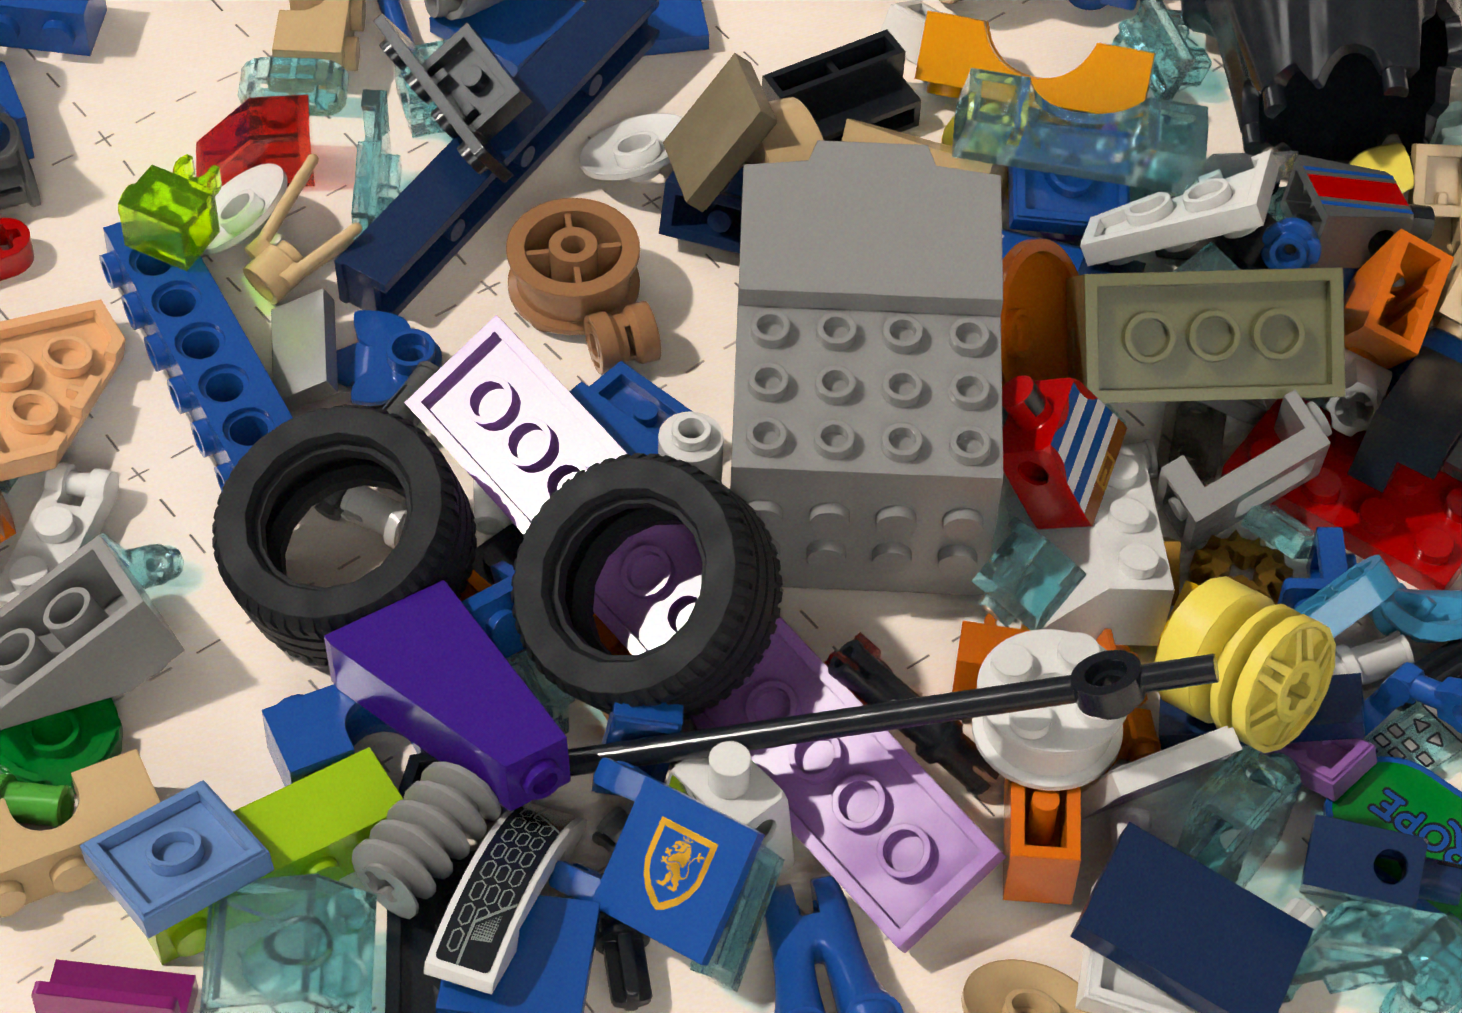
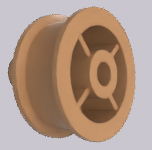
M562 198L533 207L524 213L512 226L506 243L507 260L510 266L508 294L516 311L526 321L530 322L535 329L563 335H584L585 315L601 311L614 315L622 313L626 305L636 303L640 290V277L637 268L640 258V240L631 221L617 209L591 199Z

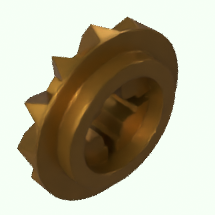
M1236 529L1228 538L1224 539L1211 535L1202 549H1195L1189 570V580L1201 585L1209 579L1227 576L1267 596L1277 605L1283 581L1287 578H1293L1294 569L1286 565L1284 549H1271L1267 547L1263 534L1255 540L1242 538ZM1235 564L1240 570L1255 569L1252 580L1249 581L1244 575L1229 576L1232 565Z

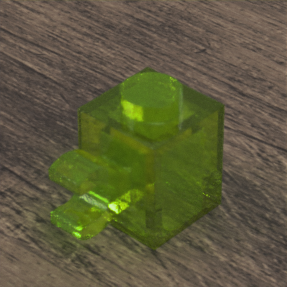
M189 154L183 155L175 162L173 173L152 164L136 183H132L125 188L118 202V215L121 220L125 246L188 271L220 233L215 196L222 187L220 167L213 165L203 176L193 177L195 175L193 156Z

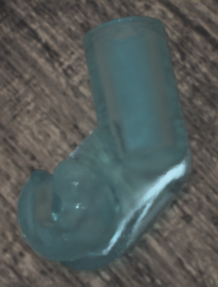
M99 534L144 589L163 585L169 582V580L179 577L183 571L184 558L180 550L173 545L153 543L126 550L108 534Z

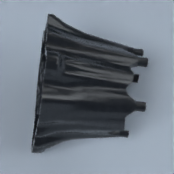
M1180 0L1183 23L1193 32L1207 34L1217 40L1240 132L1242 133L1244 152L1248 155H1257L1274 148L1291 171L1297 155L1348 164L1358 153L1368 148L1382 145L1386 137L1394 133L1399 136L1411 161L1412 144H1430L1435 132L1437 119L1449 106L1451 79L1454 70L1462 66V0Z

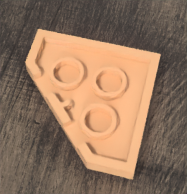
M101 299L0 321V482L55 469L124 358L126 339Z

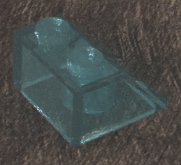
M316 873L257 879L208 906L199 1013H371L377 895Z

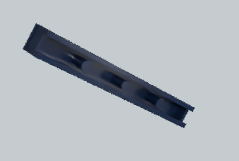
M588 0L513 77L531 99L532 103L489 141L513 173V176L504 183L489 169L481 175L478 174L457 150V147L464 142L462 138L458 136L453 139L334 261L340 301L345 304L351 303L362 310L382 311L399 315L655 44V40L660 36V30L648 25V17L659 7V0Z

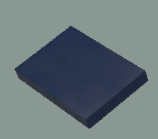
M1129 822L1121 832L1070 937L1200 1013H1278L1314 929Z

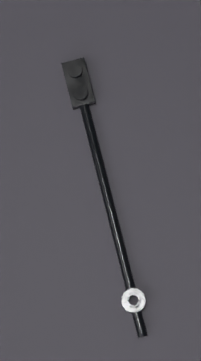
M1122 650L1102 651L1079 662L1071 675L568 749L570 777L595 773L600 760L604 757L611 758L616 762L624 761L636 767L709 757L712 748L725 741L738 742L744 745L748 751L1074 703H1077L1078 708L1086 715L1105 720H1115L1130 714L1149 692L1218 683V664L1215 654L1141 664L1138 657L1130 652ZM427 752L410 755L398 788L402 798L404 799L405 791L413 783L421 780L422 772L430 764L440 761Z

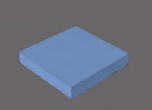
M204 780L80 845L87 866L148 939L274 871L269 851Z

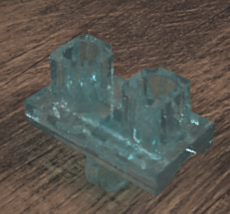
M1140 0L1138 12L1132 19L1123 20L1119 24V33L1112 42V45L1156 53L1150 89L1157 101L1171 102L1180 86H1200L1212 65V61L1205 48L1188 46L1186 39L1190 31L1183 23L1182 11L1167 9L1163 0Z

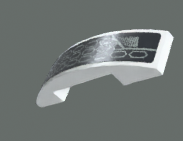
M531 802L511 812L506 810L484 838L460 880L429 950L424 965V974L492 995L517 952L519 930L552 874L557 861L568 862L586 831L587 819Z

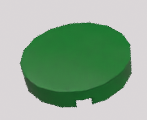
M110 697L0 730V775L3 773L13 774L17 781L52 786L68 785L72 787L74 795H76L71 776L72 772L118 756L122 752L123 727L112 698Z

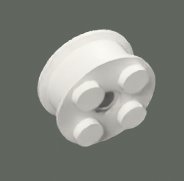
M1055 629L1023 632L1004 640L987 655L979 670L977 688L1071 675L1075 666L1083 659L1107 650L1099 645L1093 637L1081 632ZM1077 703L972 718L971 725L974 742L981 756L1000 775L1028 788L1060 791L1086 785L1103 775L1111 767L1121 748L1123 723L1126 716L1115 720L1092 717L1084 714L1078 708Z

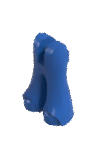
M832 875L810 880L813 903L812 914H801L791 884L766 889L764 916L775 980L774 1013H826L818 986L816 964H823L825 967L837 1013H904L900 1003L883 987L876 977L862 947L847 898L841 886Z

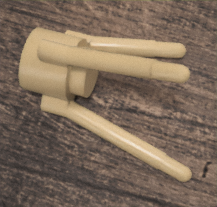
M309 154L260 234L244 248L245 252L252 259L243 268L246 279L263 298L273 304H278L305 277L342 253L343 250L352 244L363 229L360 223L355 222L305 258L295 247L284 240L277 246L270 244L318 164L319 158L316 154Z

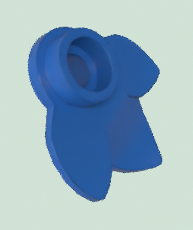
M355 311L354 328L358 343L336 351L338 384L352 387V404L364 406L386 404L421 361L431 362L439 368L443 365L441 349L428 333L418 329H411L403 317L382 311Z

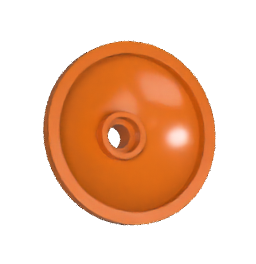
M1048 239L1021 241L1003 258V305L1001 311L1002 387L1012 378L1021 375L1029 376L1033 381L1068 378L1066 278L1078 276L1079 274L1065 250L1057 243Z

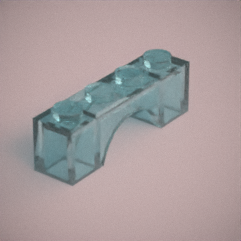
M971 68L955 108L952 157L1183 195L1192 186L1206 160L1208 107L1149 97L1140 104L1119 112L1106 114L1078 113L1062 109L1043 99L1034 89L1031 77Z

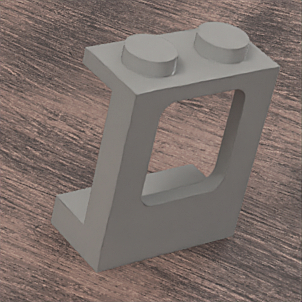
M1296 389L1284 395L1274 426V431L1281 440V443L1206 487L1203 486L1184 455L1161 468L1155 500L1188 551L1209 540L1211 535H1218L1319 475L1331 444L1327 437L1332 434V430L1328 420L1316 403L1310 401L1305 404Z

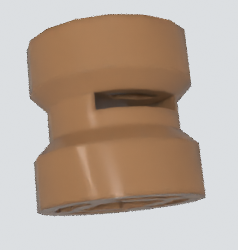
M646 301L626 305L622 313L610 315L605 311L585 315V338L591 360L599 374H605L620 361L628 362L635 360L639 364H645L660 360L661 342L654 314Z

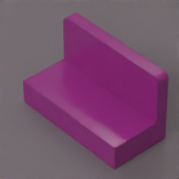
M56 959L50 981H36L31 998L36 1013H193L199 989L196 975Z

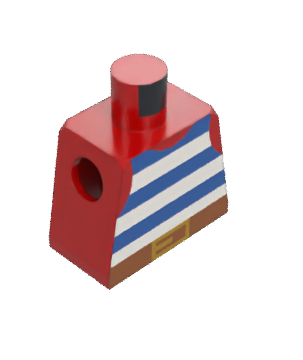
M1025 375L1012 378L1002 387V406L1008 413L1003 427V472L1037 529L1093 526L1128 428L1077 379L1069 377L1033 381L1029 376Z

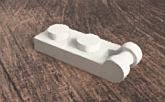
M61 461L55 469L47 470L44 490L0 574V608L100 534L118 496L119 476L117 472L95 468L91 473L78 471L75 464ZM73 496L84 498L80 507L69 505Z

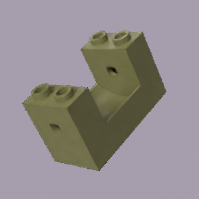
M1343 267L1083 274L1066 278L1068 378H1074L1082 382L1102 403L1283 399L1284 395L1296 389L1301 398L1345 397Z

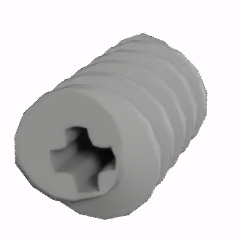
M446 761L433 762L422 772L421 780L413 783L405 791L404 799L399 800L388 810L386 820H381L371 829L369 839L363 840L353 849L352 863L362 885L388 911L406 919L414 917L419 912V904L414 896L423 899L432 897L436 892V883L432 877L443 880L449 877L453 872V864L450 858L457 860L465 858L470 853V844L467 839L477 841L487 833V825L484 819L494 822L500 818L501 807L497 796L485 781L464 767Z

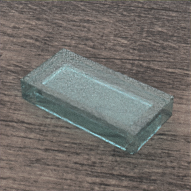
M762 843L709 965H700L691 960L689 966L692 972L711 983L738 992L785 861V859Z

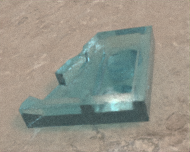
M363 89L361 108L363 111L365 139L364 141H358L356 172L351 211L352 224L355 222L360 223L363 228L362 232L394 200V197H389L390 189L399 190L401 185L402 157L401 154H392L387 90Z
M1358 900L1344 902L1331 909L1325 916V922L1312 933L1283 1003L1292 1001L1296 991L1303 984L1319 980L1324 981L1330 994L1356 990L1368 984L1384 985L1412 980L1457 936L1446 914L1412 910L1408 907L1397 908L1367 904Z

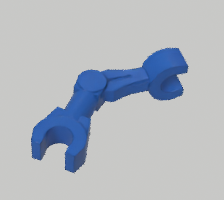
M1409 662L1403 663L1378 689L1364 700L1365 737L1397 707L1403 706L1406 702L1414 704L1416 701L1437 709L1438 718L1462 734V679L1447 677L1441 682L1425 676L1424 670L1420 669L1417 665Z

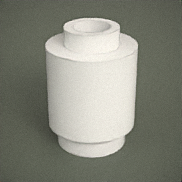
M694 411L681 412L669 417L659 430L658 454L688 462L721 483L724 433L720 424L709 415Z

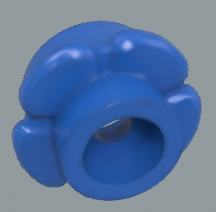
M1293 217L1280 220L1270 225L1262 236L1264 247L1261 249V257L1270 269L1310 268V265L1318 263L1321 257L1322 246L1317 232L1310 223L1303 219ZM1293 245L1296 248V252L1288 253L1285 250V246Z

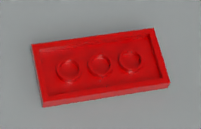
M1302 398L1305 404L1310 402L1305 398ZM1277 399L1226 461L1223 465L1221 477L1281 443V440L1274 431V426L1283 399ZM1318 406L1328 420L1332 430V434L1327 437L1331 444L1319 475L1268 504L1267 507L1313 532L1316 531V527H1342L1346 550L1363 559L1380 555L1397 578L1419 590H1449L1462 573V482L1442 471L1432 480L1402 464L1382 493L1347 475L1366 431H1359L1350 437L1335 430L1331 426L1330 412Z

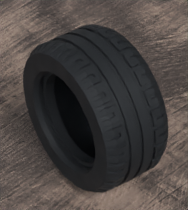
M357 405L321 408L280 424L259 439L238 461V464L233 468L230 477L222 487L223 491L219 495L218 506L213 516L215 521L212 524V533L214 534L212 547L215 550L213 554L218 564L219 574L223 578L222 581L244 612L269 641L275 643L283 652L287 651L289 655L296 658L301 657L302 660L309 663L315 662L317 665H329L324 635L445 580L460 600V593L466 589L469 583L467 579L472 574L473 567L471 564L475 562V548L477 547V538L475 536L476 523L465 491L442 452L422 429L415 427L408 419H403L402 416L394 413L389 414L388 411L380 408L374 409V407L369 406L359 408ZM364 485L391 489L406 499L407 518L399 543L379 567L354 582L326 588L299 584L287 577L285 554L293 530L312 506L337 491Z
M634 453L632 456L624 454L616 459L613 457L604 459L601 464L596 462L589 466L586 471L581 470L572 479L568 478L559 490L556 489L549 499L544 501L539 508L538 514H535L530 521L531 524L526 529L523 536L524 540L517 551L518 554L513 568L515 573L511 581V586H513L511 602L514 603L512 613L513 618L516 619L515 627L517 633L521 635V644L523 648L527 649L526 654L531 661L535 662L538 671L545 675L548 681L557 685L564 693L607 714H610L612 705L615 702L621 705L623 703L629 704L630 707L643 706V704L645 706L661 705V702H666L668 705H684L683 720L689 719L692 714L698 716L705 712L706 707L711 709L719 705L721 699L726 700L732 695L734 688L737 690L744 684L746 677L750 678L755 671L753 667L756 663L759 664L764 658L762 654L770 646V635L776 631L777 625L775 622L776 619L780 618L781 608L778 607V604L782 602L783 592L780 591L783 582L782 576L778 574L781 570L780 560L776 558L778 552L775 545L771 543L772 537L770 532L765 528V523L756 515V512L746 501L696 466L667 455L661 456L660 454L652 453L648 455ZM654 525H685L694 535L702 559L700 594L687 622L662 645L639 655H612L601 642L593 617L595 584L608 557L628 537Z

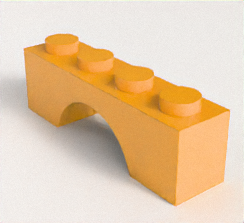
M927 11L914 79L927 81L926 92L941 96L960 98L961 88L984 92L982 102L987 98L996 97L1001 101L1004 108L1016 109L1017 99L1040 103L1038 114L1072 120L1073 110L1096 114L1094 123L1099 124L1109 117L1142 122L1156 53L1100 42L1096 44L1084 62L1069 73L1051 78L1034 77L1018 71L1003 59L993 42L989 21L937 11Z

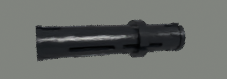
M853 639L839 649L842 654L858 666L857 671L848 663L844 664L836 656H833L828 666V673L834 679L842 682L868 705L921 697L866 650L858 640ZM959 720L898 729L905 737L916 744L915 752L928 764L938 763L950 775L965 786L971 795L978 796L983 794L992 786L973 770V766L982 772L985 771L995 780L1000 775L981 756L975 742L963 733V724Z

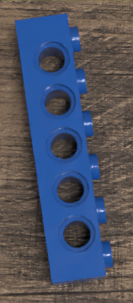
M170 204L103 227L107 253L99 255V260L110 288L121 287L124 293L121 296L122 305L133 330L144 329L147 335L144 337L145 348L155 371H167L170 379H167V386L176 410L180 415L187 412L191 415L194 421L190 423L191 431L200 454L203 458L211 455L214 457L218 465L214 467V471L222 492V487L230 477L231 471L249 449L267 433L293 417Z

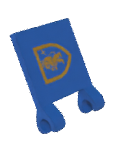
M602 758L593 777L594 783L634 801L633 807L603 876L584 864L573 863L571 865L566 861L560 860L557 861L548 882L550 887L575 899L600 902V911L698 964L708 966L765 834L653 778L628 762H616L611 758Z

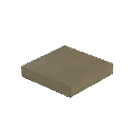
M736 53L732 55L663 141L686 203L701 212L711 205L777 124V119L751 62Z

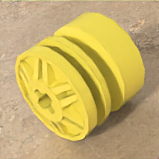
M1227 576L1212 578L1191 591L1175 610L1161 637L1155 662L1215 654L1219 670V682L1158 691L1163 701L1208 724L1215 723L1217 729L1228 726V728L1233 727L1239 741L1258 751L1268 753L1281 750L1297 738L1316 715L1327 694L1335 668L1336 643L1330 628L1321 622L1301 614L1284 604L1275 605L1272 599Z

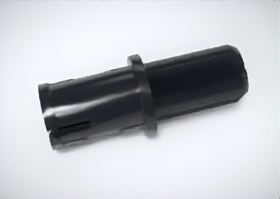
M600 911V932L597 934L595 948L596 951L604 955L611 1004L616 1008H624L625 1011H635L638 1007L649 1004L653 997L645 947L649 944L650 937Z

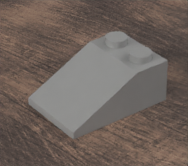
M100 535L96 536L0 608V730L131 692L149 677L160 673L169 662L185 651L142 585Z

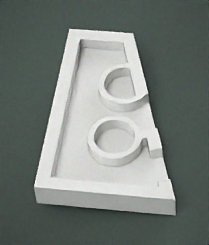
M1272 149L1251 157L1254 168L1224 179L1220 169L1199 176V183L1191 186L1183 195L1171 199L1170 194L1157 192L1090 217L1080 244L1087 266L1108 262L1110 265H1123L1137 259L1143 253L1166 249L1169 252H1179L1194 246L1199 240L1224 235L1226 238H1239L1252 233L1260 226H1264L1279 171Z

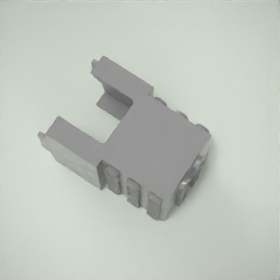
M817 140L810 159L806 161L744 165L730 490L753 508L756 515L765 523V528L769 530L772 537L771 543L775 545L778 552L776 558L780 560L781 570L778 574L782 576V587L984 595L1003 484L1001 175L936 166L928 145Z

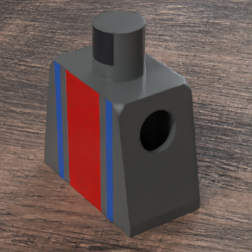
M1297 155L1280 203L1285 218L1303 219L1316 230L1318 239L1321 242L1322 253L1318 263L1310 265L1313 268H1360L1400 229L1427 242L1432 236L1435 225L1433 208L1425 205L1408 204L1394 177L1389 173L1304 155Z

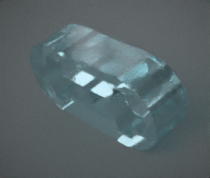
M253 58L247 61L241 68L237 96L240 103L246 109L259 114L329 116L340 112L346 106L349 75L340 64L327 59ZM262 84H267L268 88L262 87ZM319 85L326 86V90L319 89Z

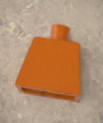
M1403 229L1397 231L1355 272L1349 282L1344 295L1345 348L1386 369L1416 357L1419 354L1454 257ZM1402 277L1404 278L1406 282L1404 285L1398 287L1392 286Z

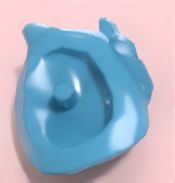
M1400 583L1397 590L1387 600L1370 611L1368 616L1376 628L1385 636L1399 631L1400 635L1410 636L1413 641L1427 644L1462 639V590L1407 589L1403 583Z

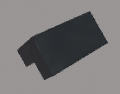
M888 29L762 75V88L768 101L788 97L800 100L814 118L824 141H842L847 119H854L898 132L919 126L922 100L903 78L906 51Z
M1423 346L1419 354L1413 359L1376 410L1347 475L1382 493L1402 464L1434 480L1462 439V364Z

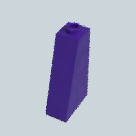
M445 580L324 635L331 681L338 690L438 761L457 764L475 773L490 786L497 796L499 804L510 812L533 800L546 798L559 787L571 782L567 736Z

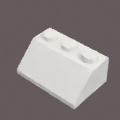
M1118 454L1097 516L1091 527L1037 529L1018 496L1015 494L1009 498L1007 510L1029 630L1055 629L1081 632L1090 635L1096 640L1107 628L1112 629L1115 645L1158 646L1159 638L1167 622L1175 589L1144 455Z

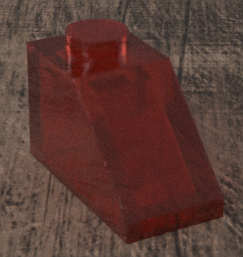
M309 95L249 97L196 142L197 192L217 191L240 173L267 163L277 164L283 169L288 178V187L307 156L314 154ZM314 170L305 186H315Z

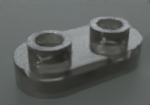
M1198 401L1166 402L1157 449L1158 469L1156 470L1158 477L1156 482L1158 483L1161 468L1182 455L1185 456L1204 487L1216 481L1227 414Z

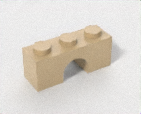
M289 0L290 10H279L272 46L276 90L345 94L348 71H358L360 43L359 37H354L355 31L364 32L366 20L365 0Z
M137 749L72 772L71 776L78 808L74 815L59 827L43 831L27 829L14 820L5 799H0V918L10 916L19 911L24 905L55 893L78 890L87 885L92 879L97 878L85 863L80 845L160 803Z

